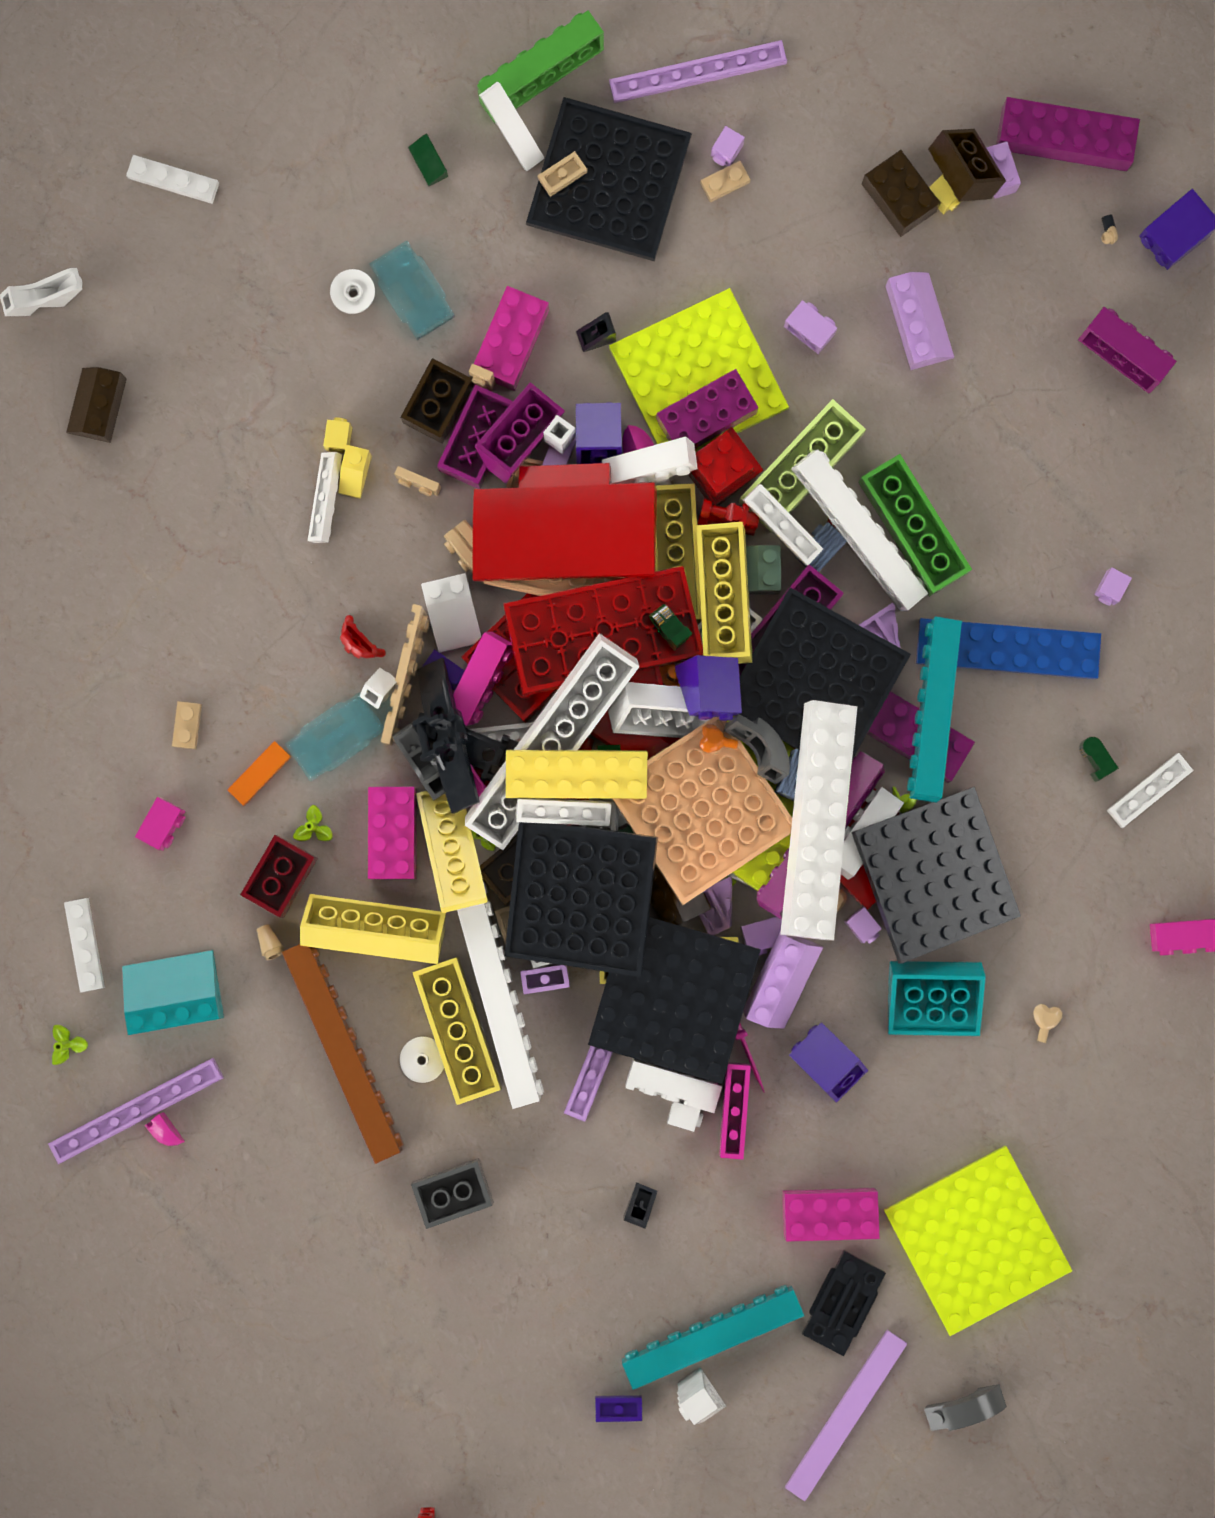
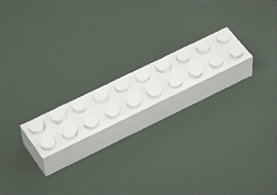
M599 633L514 750H578L640 667L638 660ZM506 761L479 796L480 803L473 805L465 815L466 827L502 850L505 849L519 827V822H516L517 798H506Z
M816 700L804 703L780 935L834 940L857 706Z
M483 880L485 892L488 893L486 883ZM487 902L458 909V916L512 1109L539 1102L544 1089L541 1079L536 1080L535 1072H537L538 1068L535 1058H530L528 1050L532 1048L529 1036L523 1034L522 1027L525 1026L522 1012L518 1013L516 1009L519 1000L516 990L511 991L509 984L513 979L510 969H505L503 960L507 959L504 956V947H499L497 938L500 937L498 925L493 924L491 916L494 915L492 904Z

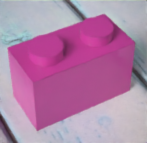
M157 797L135 837L157 850L164 851L165 848L168 849L174 840L172 835L176 827L179 829L185 820V816H183L185 810L163 798Z

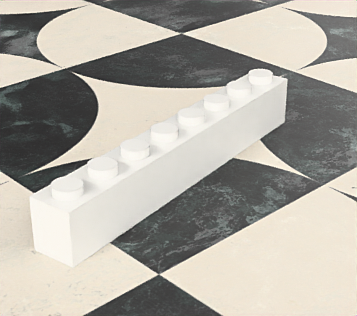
M818 449L810 452L793 466L791 470L900 611H908L928 594L925 590L924 582L919 577H915L911 571V565L905 559L902 560L897 553L898 548L896 545L886 539L883 528L873 522L870 518L871 513L865 506H861L856 499V493L851 488H847L843 482V476L829 464L830 460L827 455Z

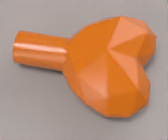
M706 724L702 727L703 738L699 745L702 751L711 753L720 750L723 746L732 749L737 748L738 740L726 738L723 732L714 724Z

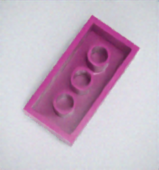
M507 286L474 365L492 371L496 384L515 391L548 315L549 302Z
M368 787V879H416L417 788Z
M875 1188L783 1191V1221L786 1242L880 1239L878 1191Z

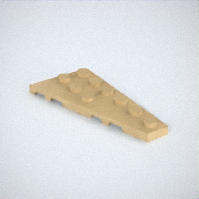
M413 604L411 612H415L414 621L411 620L408 623L406 631L409 643L405 642L403 645L395 678L398 690L395 689L392 692L390 707L393 708L392 712L389 711L387 714L381 738L383 744L392 746L394 741L392 735L400 731L397 726L399 719L403 720L406 712V707L403 706L405 697L409 698L412 690V685L409 684L411 676L416 675L418 663H416L417 654H422L424 648V641H422L423 633H427L430 626V620L424 608Z

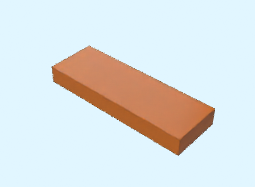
M274 741L227 791L245 806L292 756Z

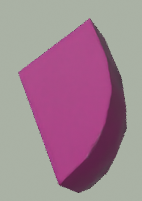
M628 425L624 430L622 438L624 454L654 445L650 436L643 429Z
M164 1112L158 1114L151 1122L145 1125L151 1135L161 1144L177 1146L185 1142Z

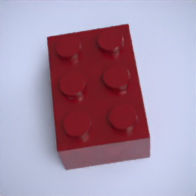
M274 835L240 895L277 917L284 918L318 858L286 839Z

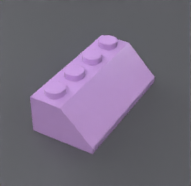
M909 272L889 278L885 287L910 369L914 370L953 359L954 354L929 273Z
M780 930L748 997L743 1013L746 1019L767 1028L784 1029L823 946L802 937L780 935Z

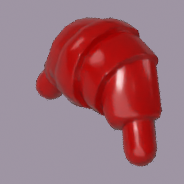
M347 615L345 617L340 640L348 654H352L358 659L361 657L365 659L384 657L386 655L384 649L377 648L358 630L353 616Z

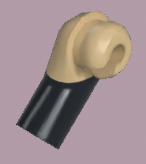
M1110 214L1101 218L1105 230L1101 236L1104 244H1114L1118 239L1113 215Z

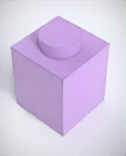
M725 126L712 147L711 157L721 166L732 165L744 145L745 137Z
M1110 568L1106 571L1094 595L1098 596V600L1106 605H1115L1120 602L1132 578L1114 568Z
M861 907L844 921L861 943L867 941L870 944L880 936L878 931L882 928L864 907Z

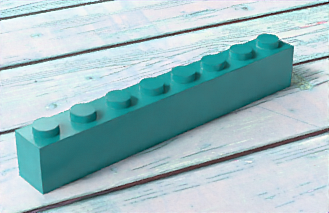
M935 616L930 623H927L925 628V636L928 637L927 645H924L922 658H925V666L921 668L920 680H923V684L917 696V701L920 702V710H917L915 715V724H918L917 733H914L912 746H915V754L910 759V768L913 771L912 777H909L907 783V791H910L909 798L937 803L943 796L962 625L960 620Z
M787 1285L780 1286L774 1290V1294L767 1297L765 1294L759 1295L753 1299V1303L746 1306L744 1303L731 1308L732 1312L725 1315L722 1312L710 1317L711 1321L704 1324L702 1322L694 1323L689 1326L688 1331L683 1333L680 1331L673 1332L667 1336V1340L660 1343L659 1340L652 1341L646 1345V1349L639 1352L637 1349L627 1352L625 1358L622 1359V1365L632 1389H637L804 1317L805 1315L793 1287H787Z

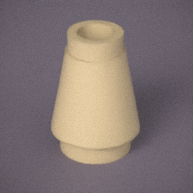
M270 925L259 927L257 933L262 956H265L266 960H272L281 956L283 945L270 928Z

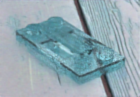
M408 241L403 242L369 263L379 280V287L400 320L408 325L417 340L455 317L445 301L446 295L423 258L417 256L412 250Z
M360 692L345 703L339 702L302 727L300 734L285 743L311 782L326 771H332L367 747L371 740L383 733V724L367 701L360 697Z

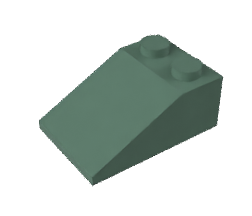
M781 545L746 546L749 595H779L781 592Z

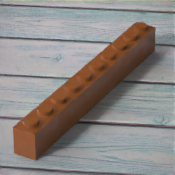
M298 944L283 951L282 954L374 1163L377 1164L401 1153L403 1150L401 1146L404 1145L400 1133H395L392 1127L395 1124L390 1111H385L383 1103H385L384 1096L380 1090H376L373 1084L376 1082L375 1076L371 1069L367 1070L364 1063L367 1060L362 1048L358 1049L355 1040H357L356 1033L353 1027H348L345 1020L348 1018L346 1010L343 1006L339 1007L336 1000L339 997L335 986H330L327 977L330 975L325 964H320L317 957L320 956L319 949Z

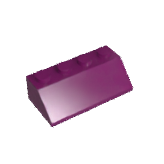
M530 382L475 445L487 469L506 484L519 469V466L527 460L544 440L543 432L557 415L562 417L565 410Z

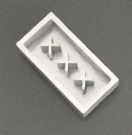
M628 682L608 710L613 733L683 738L710 720H700L698 716H689L681 688L678 686Z

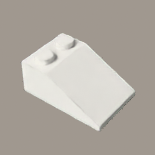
M466 573L421 584L438 652L442 653L474 645L482 636Z

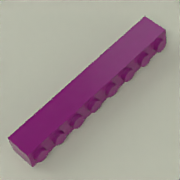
M862 751L857 756H854L852 760L845 829L885 773L884 764ZM789 848L783 856L784 860L779 867L776 866L770 874L771 879L767 885H762L757 893L759 906L781 920Z

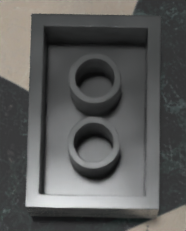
M479 1158L415 1180L411 1184L426 1229L488 1208L494 1203Z

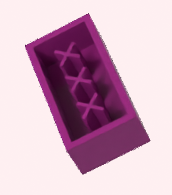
M1106 307L1101 309L1078 339V341L1148 394L1161 383L1177 362L1173 359V355L1164 349L1161 350L1150 337L1141 335L1133 324L1125 323L1119 318L1117 312Z
M734 369L657 413L656 420L668 441L687 437L694 443L696 449L721 435L730 427H735L757 414L759 407L738 371Z
M475 384L437 465L439 471L470 486L481 489L489 470L477 452L475 445L513 401Z

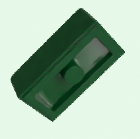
M427 133L408 147L428 186L448 177L447 170Z

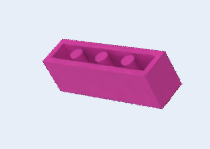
M493 632L483 633L453 694L456 708L461 711L466 726L474 725L480 721L483 716L482 709L485 703H488L493 696L492 689L495 683H498L503 676L502 669L505 663H508L513 656L511 642Z
M1215 919L1150 924L1152 951H1159L1160 956L1174 955V950H1182L1183 954L1197 953L1198 948H1205V952H1215Z
M728 1062L724 1082L719 1147L720 1158L744 1160L751 1069L749 1064Z

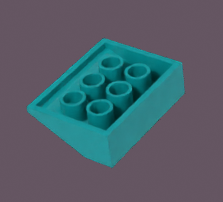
M213 950L122 966L124 1015L128 1035L224 1018Z
M890 961L888 978V1035L980 1036L986 980L982 962L907 961L898 964V961Z

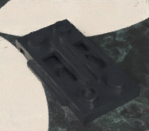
M843 1250L835 1268L829 1270L809 1310L811 1316L802 1331V1335L844 1356L853 1338L858 1335L878 1295L877 1290L886 1272Z

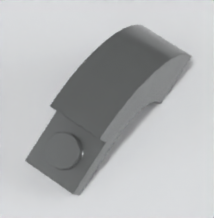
M737 714L725 724L724 732L741 740L754 752L758 762L757 774L777 784L789 775L790 763L787 750L779 735L768 723L759 717L752 722L746 717Z
M411 723L392 735V738L416 772L431 798L435 800L445 794L436 760L421 761L420 756L423 753L419 736Z
M998 1384L980 1387L973 1393L960 1399L927 1405L924 1410L931 1431L947 1428L949 1431L985 1421L1003 1411L1007 1405Z

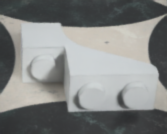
M69 268L33 284L8 286L0 294L5 316H30L39 307H64L82 290V279L78 274L77 268Z

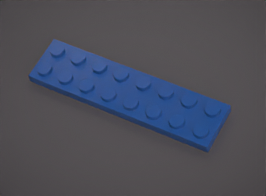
M919 619L916 664L925 665V658H922L924 645H927L928 637L925 636V628L932 619ZM962 622L957 668L1098 679L1101 633Z

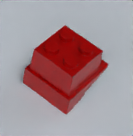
M730 427L696 452L698 469L690 471L688 475L705 499L711 500L712 505L719 506L764 470L733 427Z

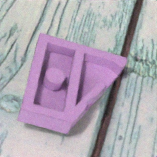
M891 603L859 624V626L900 648L894 603Z
M728 877L704 891L712 909L699 916L708 934L711 935L732 927V878Z

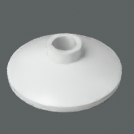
M349 269L339 273L334 278L330 287V296L334 305L339 310L348 314H357L365 311L372 304L375 297V287L373 281L366 273L356 269ZM352 291L358 292L356 297H351L350 293Z
M416 1037L406 1043L401 1051V1069L409 1079L415 1082H430L436 1079L444 1069L436 1042L432 1038ZM419 1056L426 1058L425 1064L421 1065L418 1063Z

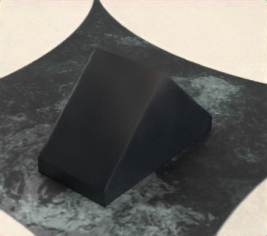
M605 312L576 331L583 352L616 342V332L609 312Z
M636 1182L623 1215V1220L646 1229L658 1191Z

